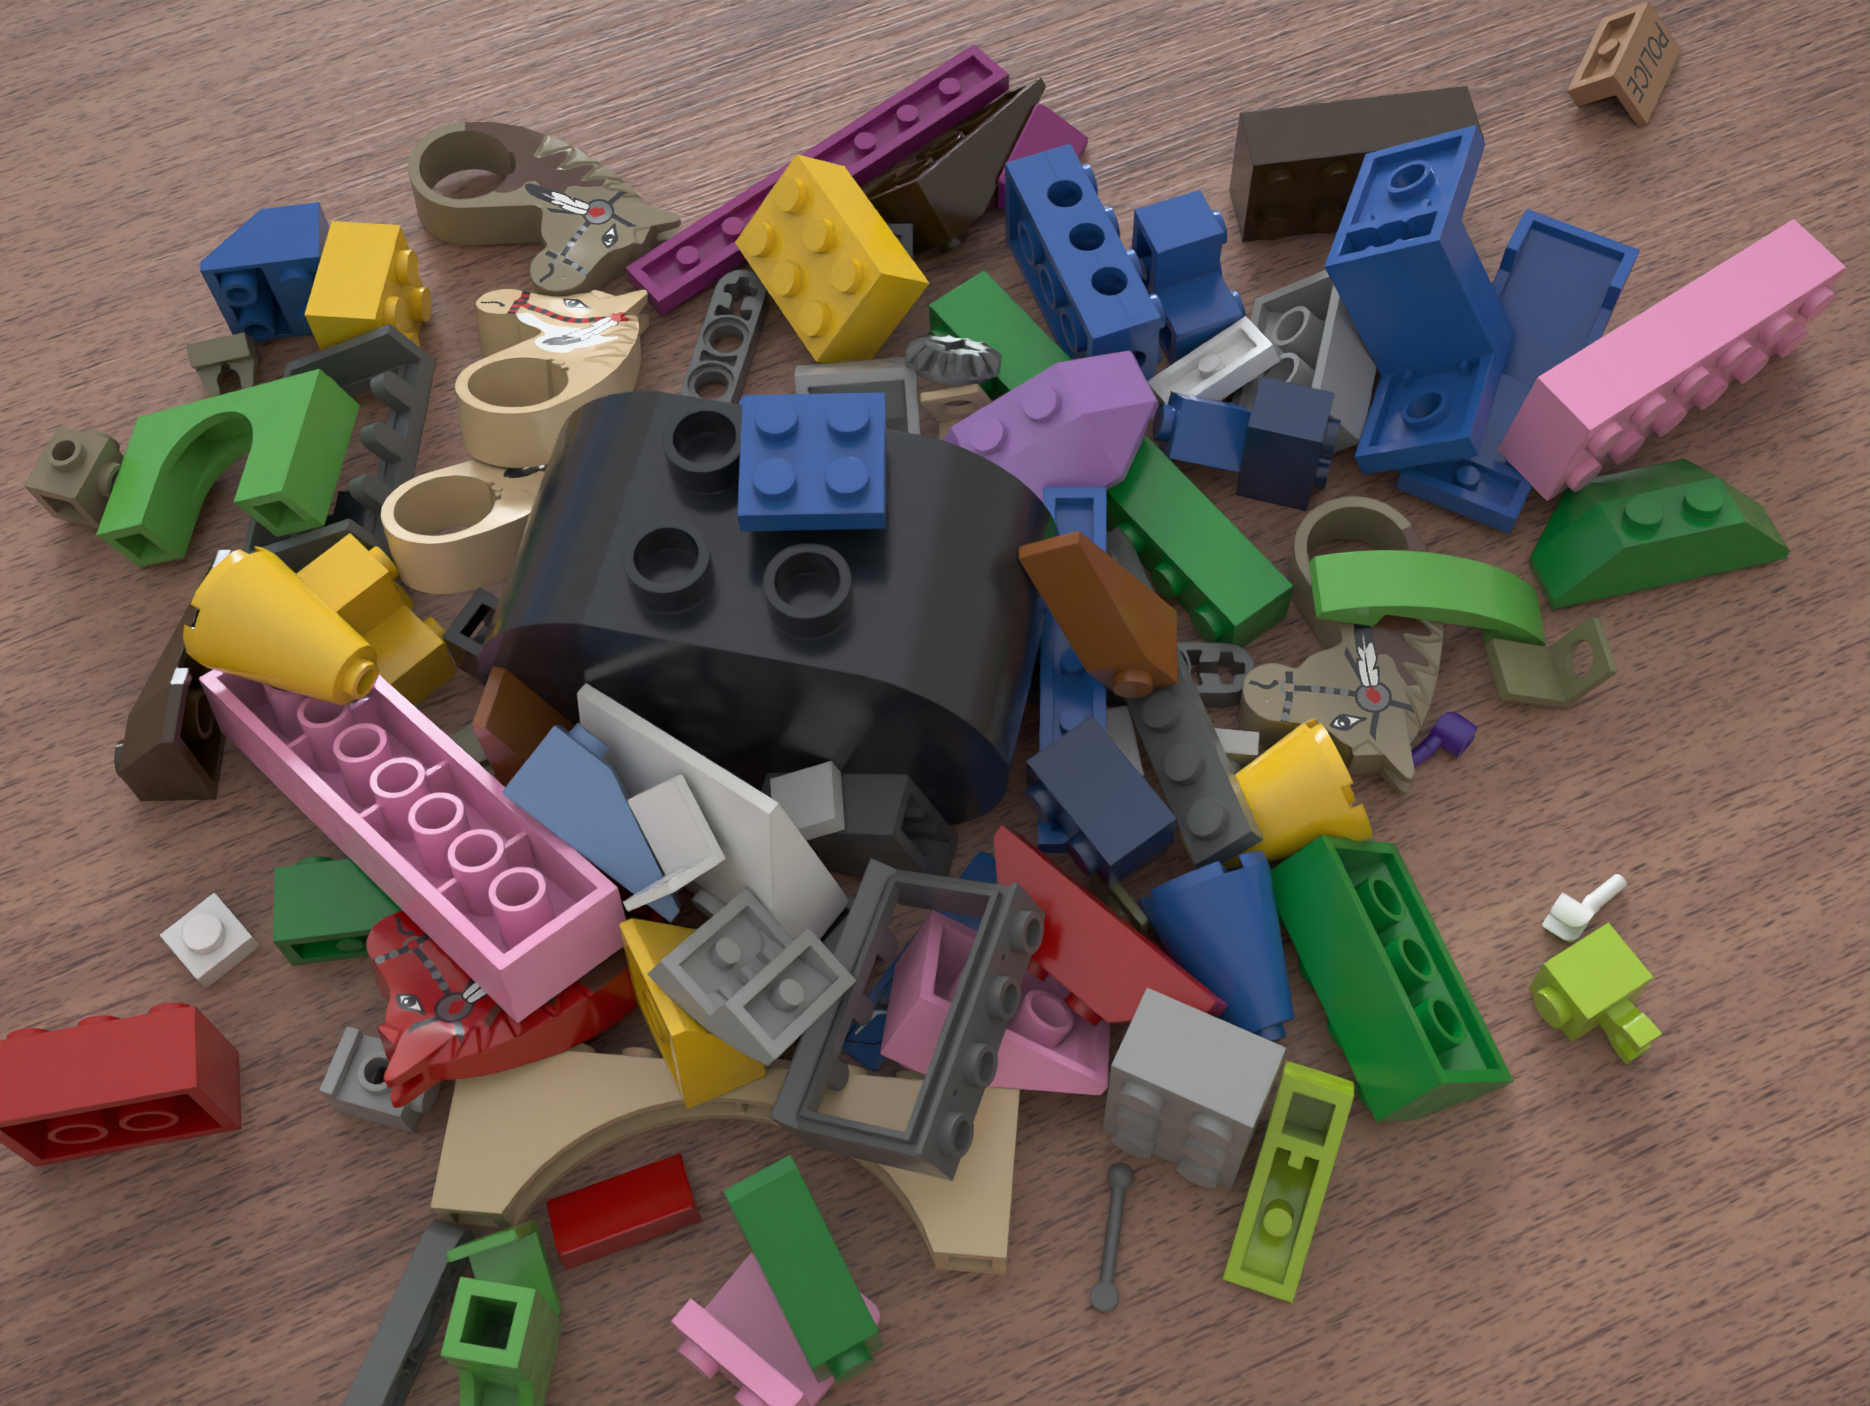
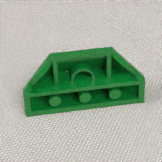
M1680 459L1595 477L1588 485L1577 492L1567 488L1530 556L1529 566L1553 610L1787 559L1790 550L1762 505L1718 476L1686 459Z

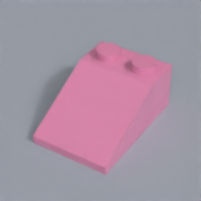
M935 910L931 911L895 964L880 1050L881 1055L898 1062L909 1070L918 1071L926 1075L975 940L976 930ZM1026 970L1021 985L1020 1006L1016 1015L1008 1022L997 1053L998 1067L996 1075L988 1087L1102 1095L1108 1087L1110 1023L1102 1019L1097 1026L1092 1025L1066 1004L1064 998L1070 991L1050 974L1043 982Z

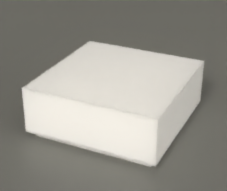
M832 761L770 779L771 799L781 805L805 840L845 829L841 771Z

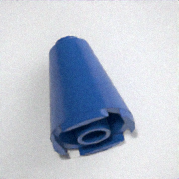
M1263 851L1239 855L1243 866L1228 872L1227 867H1222L1220 861L1181 875L1150 891L1152 897H1140L1138 903L1141 910L1148 917L1150 926L1174 961L1228 1004L1220 1016L1214 1017L1272 1042L1287 1037L1282 1024L1295 1019L1270 864H1268Z

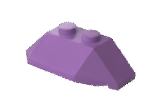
M1131 351L1058 362L951 426L943 441L965 448L999 465L1029 487L1043 502V487H1106V490L1124 481L1142 443L1149 419H1153L1159 403Z

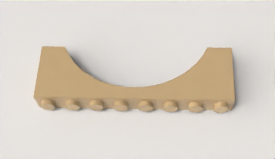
M581 1043L571 1049L521 1067L485 1076L456 1079L430 1208L441 1220L459 1227L504 1230L522 1224L533 1207L555 1184L574 1168L600 1151L628 1137L662 1126L706 1119H743L778 1125L770 1118L791 1061L775 1059L769 1066L764 1065L765 1077L690 1109H686L661 1053L640 1047L623 1049L622 1055L596 1053L594 1048ZM847 1065L849 1068V1078L844 1089L836 1091L826 1088L818 1113L905 1132L925 1075L914 1070H903L896 1073V1078L869 1076L866 1069ZM985 1088L973 1122L974 1135L972 1144L968 1152L960 1159L953 1181L851 1157L871 1172L905 1209L923 1238L935 1269L999 1275L1007 1274L1020 1089Z

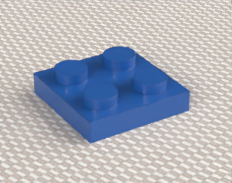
M885 392L743 395L737 513L740 531L886 529Z

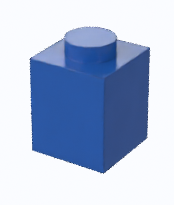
M1171 391L1168 405L1161 404L1157 410L1153 426V439L1159 441L1158 448L1168 458L1239 472L1252 411L1237 404Z

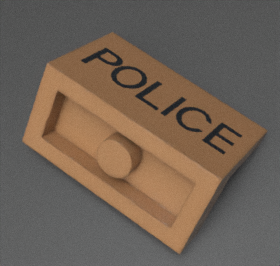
M1650 2L1602 18L1567 90L1578 107L1616 95L1637 127L1648 123L1681 51Z

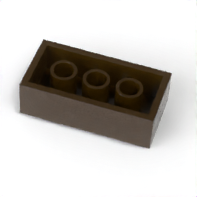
M1461 86L1240 113L1229 192L1242 242L1277 240L1282 237L1314 233L1329 234L1338 231L1367 153L1473 125L1478 126L1484 139L1468 87Z

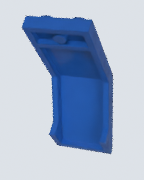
M1526 209L1506 246L1499 270L1492 283L1514 333L1479 455L1457 461L1448 460L1402 469L1396 489L1511 534L1533 486L1498 451V448L1537 377L1602 338L1640 250Z

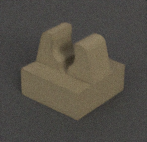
M245 332L186 345L191 368L197 371L210 395L215 397L225 394L222 380L227 374V369H231L239 374L243 389L258 385V363L262 362L255 338Z

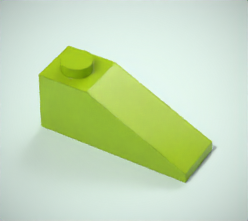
M1287 1060L1285 1061L1223 1280L1293 1303L1354 1099L1353 1081Z

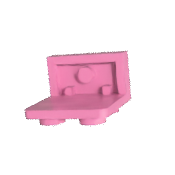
M752 1252L704 1309L690 1298L671 1321L684 1341L677 1349V1352L709 1380L719 1371L740 1390L733 1397V1400L739 1406H816L835 1382L832 1376L820 1383L817 1382ZM860 1292L878 1327L881 1319L878 1307Z

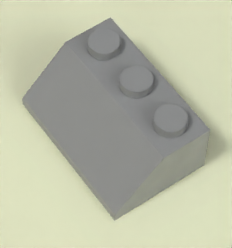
M1323 270L1256 298L1250 321L1273 344L1280 362L1234 391L1231 403L1252 411L1261 377L1334 392L1330 418L1341 420L1334 452L1358 445L1367 419L1377 367L1327 271Z

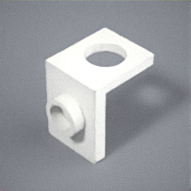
M682 774L628 799V804L665 876L623 901L627 911L677 891L726 860Z

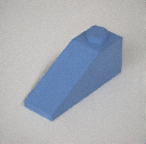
M579 723L570 732L561 725H554L505 787L502 794L635 895L664 877L665 873L628 804L630 797L615 766L604 759V756L611 748ZM676 892L647 903L648 906L670 923L681 908Z

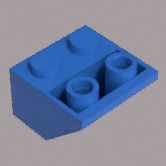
M319 202L260 209L200 262V272L232 335L245 332L255 338L256 342L313 335L305 317V311L330 228Z

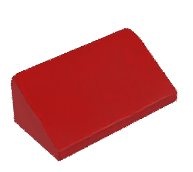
M681 1153L546 1201L557 1255L566 1270L702 1221Z

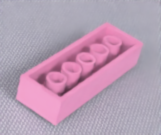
M1796 220L1789 221L1537 377L1501 442L1498 451L1546 501L1567 488H1570L1573 492L1581 490L1599 474L1602 466L1610 460H1613L1616 464H1621L1642 446L1645 438L1655 432L1659 437L1666 435L1683 420L1687 411L1695 405L1700 410L1706 409L1726 391L1729 383L1735 379L1741 384L1746 383L1767 364L1769 357L1777 353L1781 358H1784L1793 352L1809 334V331L1804 327L1807 322L1822 313L1834 300L1836 294L1831 288L1846 267Z

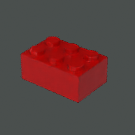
M164 1003L152 1007L149 1010V1014L123 1019L108 1015L92 1016L79 1021L78 1027L55 1031L25 1028L10 1032L7 1035V1039L0 1040V1143L34 1167L242 1129L239 1051L196 1006L184 1003Z

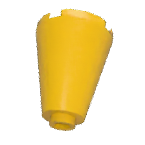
M254 546L256 552L251 554L239 549L228 554L211 569L196 590L190 604L200 610L195 628L192 629L184 624L183 640L186 652L194 660L213 670L337 705H346L355 699H362L372 690L379 674V668L376 665V650L277 555L263 547Z
M1317 718L1302 723L1235 774L1264 839L1241 854L1263 851L1267 861L1270 862L1291 857L1321 835L1344 837L1359 842L1373 838L1372 829L1363 804L1355 807L1351 804L1355 802L1350 786L1354 784L1328 732L1322 723L1318 724ZM1178 830V833H1179V835H1180V838H1181V840H1182V842H1183V844H1184V846H1185V849H1186V851H1187V853H1188V855H1189V857H1190V859H1191V861H1192V858H1191V856H1190V854H1189V851H1188V849H1187V847H1186V844H1185L1184 839H1183V837H1182V835H1181V832H1180V830ZM1239 855L1221 866H1226L1227 870L1240 868L1243 865Z

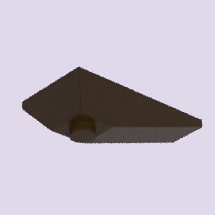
M1041 77L1003 93L957 126L955 129L957 133L916 156L918 163L912 165L898 176L896 173L889 175L865 194L886 224H913L914 255L935 247L939 249L940 253H945L963 243L970 236L966 228L985 212L998 185L1005 163H1007L1036 103L1039 102L1046 88Z
M219 550L202 582L211 569L228 554L232 553V550ZM190 604L128 715L124 740H120L115 748L114 764L116 773L140 801L216 800L226 736L219 728L199 680L201 676L213 669L198 663L186 652L183 640L184 624L194 629L200 612L199 609Z

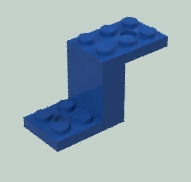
M1477 125L1367 153L1324 266L1381 374L1354 456L1364 475L1388 470H1402L1407 467L1448 460L1457 461L1466 457L1478 456L1514 331L1461 220L1485 147V141Z

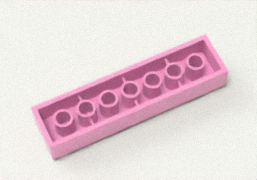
M212 670L199 678L221 732L517 1023L624 947L619 923L626 921L618 887L573 847L502 794L505 787L379 674L374 687L365 697L359 700L355 699L346 705H337L217 670Z

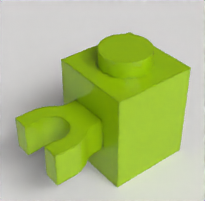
M1609 922L1545 962L1529 986L1530 991L1533 993L1536 1009L1550 1026L1556 1029L1561 1028L1569 1040L1574 1042L1600 1025L1605 1031L1612 1047L1626 1065L1648 1052L1652 1047L1650 1044L1662 1035L1655 1024L1633 1005L1654 977Z

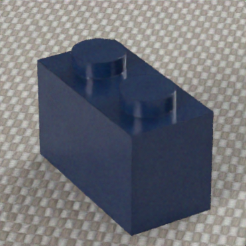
M1261 377L1247 428L1236 491L1237 496L1307 511L1312 488L1325 490L1341 420L1330 418L1334 392Z
M1090 716L1026 761L1028 788L1024 790V795L1028 804L1041 821L1048 824L1054 820L1066 834L1069 840L1065 842V847L1078 868L1087 876L1096 872L1108 888H1111L1174 843L1177 817L1093 716Z

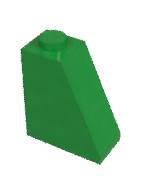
M791 1155L723 1190L737 1224L817 1382L820 1383L832 1376L835 1383H841L868 1369L875 1362L872 1353L883 1347L879 1330Z

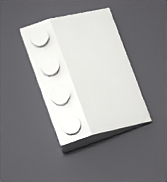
M585 683L577 693L580 724L611 748L604 756V759L615 766L629 797L632 798L645 790L682 774L726 860L683 886L695 894L691 900L692 903L706 916L711 918L747 888L794 940L807 928L820 940L850 900L781 805ZM681 887L680 889H678L677 891H675V892H676V895L678 894V892H679L683 887Z

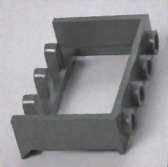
M388 324L286 364L283 378L321 369L349 396L353 397L372 390L375 397L391 408L387 425L378 421L364 426L360 430V440L364 447L381 458L377 477L372 473H366L352 478L349 482L351 496L370 510L366 529H364L349 518L316 530L309 529L276 537L250 517L243 547L244 552L248 554L255 553L254 546L263 547L277 555L297 574L351 533L368 551L377 546L392 561L381 520V509L387 497L396 488L414 478L436 366V360L391 324Z
M870 858L833 953L837 960L857 981L802 1033L770 1118L810 1148L953 1181L960 1159L968 1152L972 1144L974 1135L973 1122L985 1088L992 1083L998 1067L997 1053L1008 1022L1016 1015L1019 1009L1021 985L1031 956L1039 949L1042 943L1046 914L1018 883L1011 882L1010 886L898 870ZM897 902L904 906L982 918L905 1132L818 1113L826 1088L841 1091L848 1082L849 1068L839 1058V1054L851 1023L865 1026L872 1018L873 1002L863 991L875 960L890 962L895 957L897 940L887 928Z

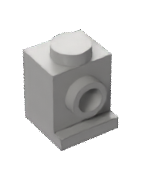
M347 1026L319 1091L340 1113L414 1133L421 1114L427 1115L432 1110L439 1094L441 1081L405 1106L394 1108L390 1098L393 1087H387L385 1082L378 1084L384 1068L387 1069L390 1063L386 1058L381 1039L364 1035L359 1029Z

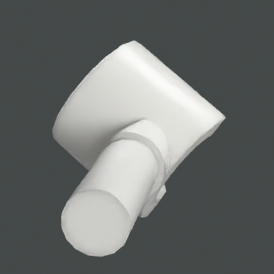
M1619 874L1613 875L1590 895H1587L1582 904L1562 892L1542 923V927L1567 942H1575L1579 939L1593 915L1600 910V907L1627 886L1626 880Z

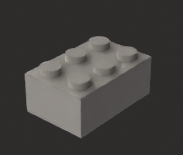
M1146 988L1111 1065L1102 1132L1111 1135V1142L1117 1148L1132 1156L1149 1159L1151 1154L1178 1165L1177 1172L1183 1178L1196 1185L1214 1189L1217 1184H1220L1232 1190L1263 1116L1286 1047Z

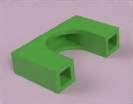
M321 369L140 416L135 424L122 466L119 469L96 535L139 567L184 558L207 493L218 477L231 464L249 453L233 503L276 537L323 527L360 405L339 387L331 377L327 376Z
M460 1277L440 1355L458 1372L460 1382L459 1406H544L563 1322L536 1289Z

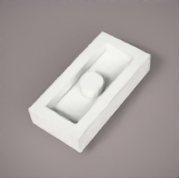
M1245 316L1147 382L1160 404L1168 405L1171 391L1221 401L1280 362V359L1273 344Z

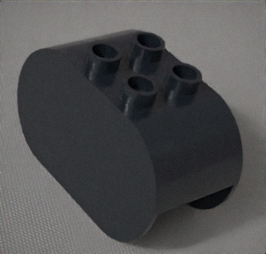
M634 391L597 398L579 407L565 420L560 429L479 653L478 672L484 687L486 686L492 666L506 668L573 725H576L577 723L580 724L577 693L587 683L760 792L767 773H792L832 761L841 771V774L909 775L949 825H957L977 819L990 812L1000 803L1008 787L1013 756L1047 612V605L1019 560V547L1060 536L1051 513L1029 487L999 465L965 448L929 436L886 429V529L740 531L737 513L742 405L660 391Z

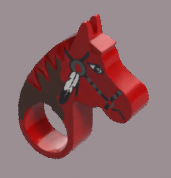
M585 858L618 887L623 910H627L623 901L634 894ZM647 904L631 910V912L637 913L651 922L672 925V922L670 923ZM404 911L389 915L375 924L366 942L367 952L378 988L388 1001L385 1012L386 1021L383 1025L378 1026L377 1029L386 1058L390 1061L384 1074V1080L387 1087H393L390 1098L394 1108L405 1106L442 1080L465 1079L495 1074L571 1049L608 1029L638 1006L624 947L517 1023Z

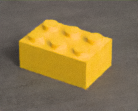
M798 154L795 155L735 241V244L814 360L820 363L871 360L930 284L845 166Z

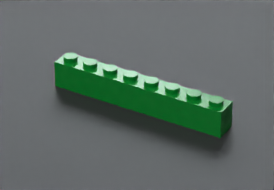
M985 270L929 304L930 332H928L927 336L947 337L950 335L954 338H969L970 341L985 342L1002 354L1000 374L979 384L992 402L1052 365L1072 360ZM1144 434L1142 443L1124 481L1106 490V527L1110 531L1118 527L1130 537L1139 560L1150 572L1156 589L1166 599H1175L1190 615L1194 628L1204 640L1209 643H1229L1244 648L1286 618L1293 585Z

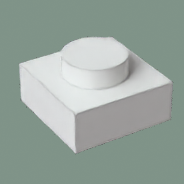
M215 893L160 934L162 939L205 989L260 947Z

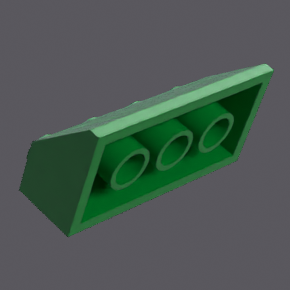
M1321 835L1271 870L1279 922L1287 929L1299 955L1298 964L1303 977L1315 989L1328 1017V1031L1334 1042L1343 1049L1357 1079L1356 1090L1365 1107L1373 1113L1376 1122L1416 1120L1498 1090L1514 1081L1395 843L1369 840L1359 842L1344 837Z

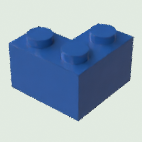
M1200 189L1134 210L1131 249L1135 251L1142 269V282L1148 294L1156 293L1162 303L1166 324L1164 328L1160 329L1159 345L1170 366L1246 316L1240 295L1235 290L1230 291L1222 278L1220 257L1222 245L1227 243L1225 221L1218 210H1211Z

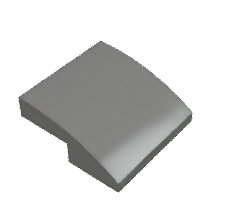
M747 888L664 957L647 974L678 1006L704 1028L728 1045L766 1066H769L857 981L809 928L794 940Z

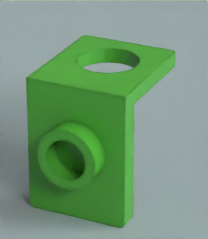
M536 1219L470 1240L446 1251L448 1262L469 1256L475 1279L536 1289L557 1316L563 1313Z

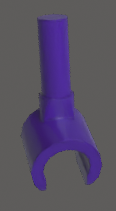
M1446 712L1438 719L1428 737L1411 750L1414 768L1430 756H1433L1440 747L1458 759L1473 742L1477 726L1456 712Z

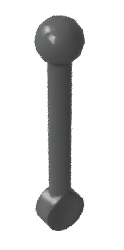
M1125 1163L1113 1164L1107 1172V1181L1112 1187L1102 1265L1099 1283L1092 1288L1090 1293V1303L1100 1313L1113 1311L1119 1301V1293L1113 1285L1125 1193L1126 1189L1130 1188L1135 1179L1132 1168Z

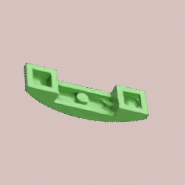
M1404 550L1334 553L1315 556L1309 562L1317 619L1374 626L1387 614L1483 628L1485 643H1488L1493 638L1539 646L1546 645L1536 590L1526 581L1501 568L1457 556Z

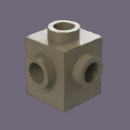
M58 426L48 445L39 455L37 464L24 487L52 517L98 529L119 469L122 466L124 456L119 451L120 445L114 438L96 429H87L84 433Z

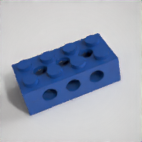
M1071 143L1005 163V240L1056 344L1072 360L1131 351L1146 380L1148 381L1153 378L1156 365L1162 361L1159 332L1166 324L1164 309L1156 293L1148 294L1142 282V269L1133 249L1126 250L1119 238V224L1115 212L1111 206L1103 207L1098 197L1096 178L1090 165H1081Z

